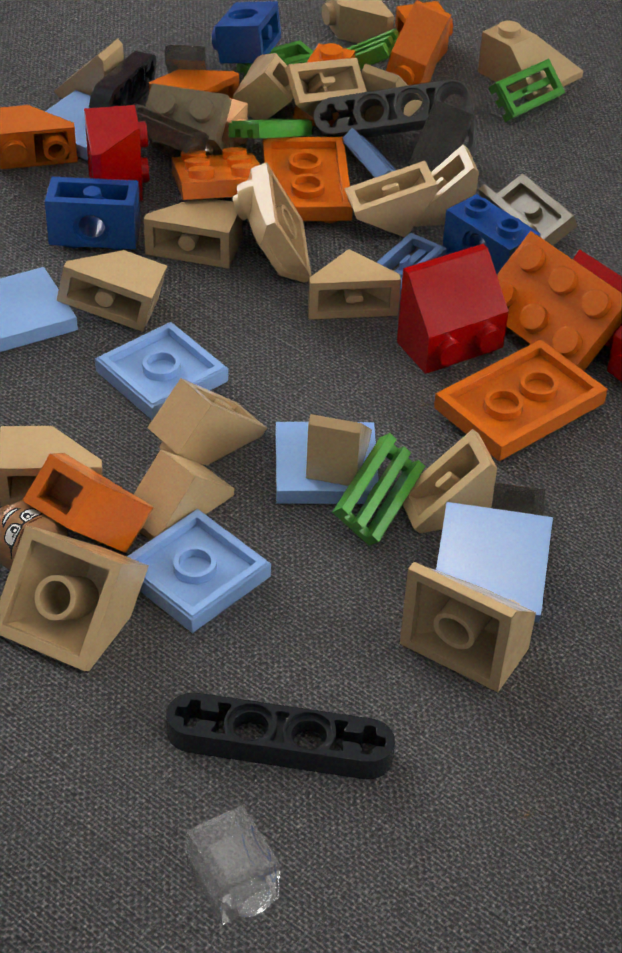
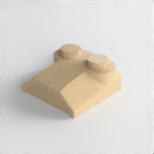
M267 162L251 168L248 180L237 184V194L233 196L235 209L242 220H249L257 244L263 250L280 276L305 283L309 281L312 275L303 219Z

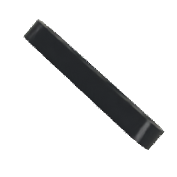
M134 51L95 85L91 93L89 108L133 105L149 90V82L154 80L156 56L150 53Z
M185 693L179 695L170 702L166 709L167 737L175 748L187 753L358 779L381 777L390 770L393 763L395 749L394 734L389 726L382 721L372 718L204 693ZM190 718L201 719L197 721L195 727L184 726L190 722ZM219 720L224 721V733H216V730H219ZM253 722L260 724L267 731L261 738L255 740L240 738L235 733V729L241 724ZM313 731L320 734L325 742L320 747L305 749L298 746L293 741V738L298 733ZM336 738H343L341 751L335 750ZM363 743L374 745L372 754L361 753Z

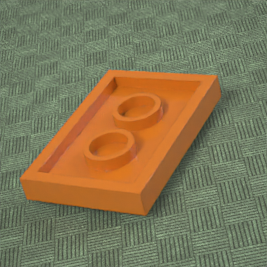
M343 137L263 138V163H268L303 221H322L326 223L352 221L353 210L344 189L350 187Z
M243 147L222 149V155H206L204 150H185L181 152V157H172V174L183 200L225 198L236 195L237 184L248 180L251 168L260 165L253 153H247V149Z
M532 231L528 233L497 274L509 311L506 327L529 344L540 339L583 371H585L622 323V293Z
M540 339L435 393L434 408L465 434L469 433L472 429L478 432L488 452L500 462L603 405L608 389Z

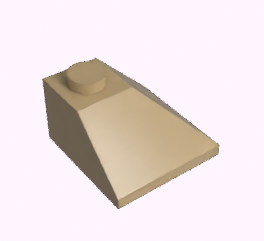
M502 21L498 25L482 32L478 72L495 82L547 59H550L563 87L583 76L582 69L539 36L521 27L515 21ZM542 71L507 88L515 92L547 77L545 71ZM550 84L524 96V98L531 101L552 91L553 88Z
M25 526L0 598V636L80 670L90 671L130 619L149 565L98 545L33 526Z
M413 562L408 568L400 644L499 692L529 649L536 612L490 590Z

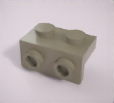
M152 83L142 121H146L148 139L156 149L166 152H173L175 148L204 150L206 155H222V149L227 148L222 137L232 101L227 94Z
M523 173L498 193H495L486 184L478 189L481 197L486 198L492 204L538 231L540 237L551 245H555L578 226L572 213Z

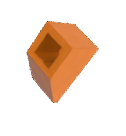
M30 105L0 107V170L77 162L75 126L73 122Z
M65 453L49 454L22 500L64 527L124 553L129 551L154 508L152 505Z

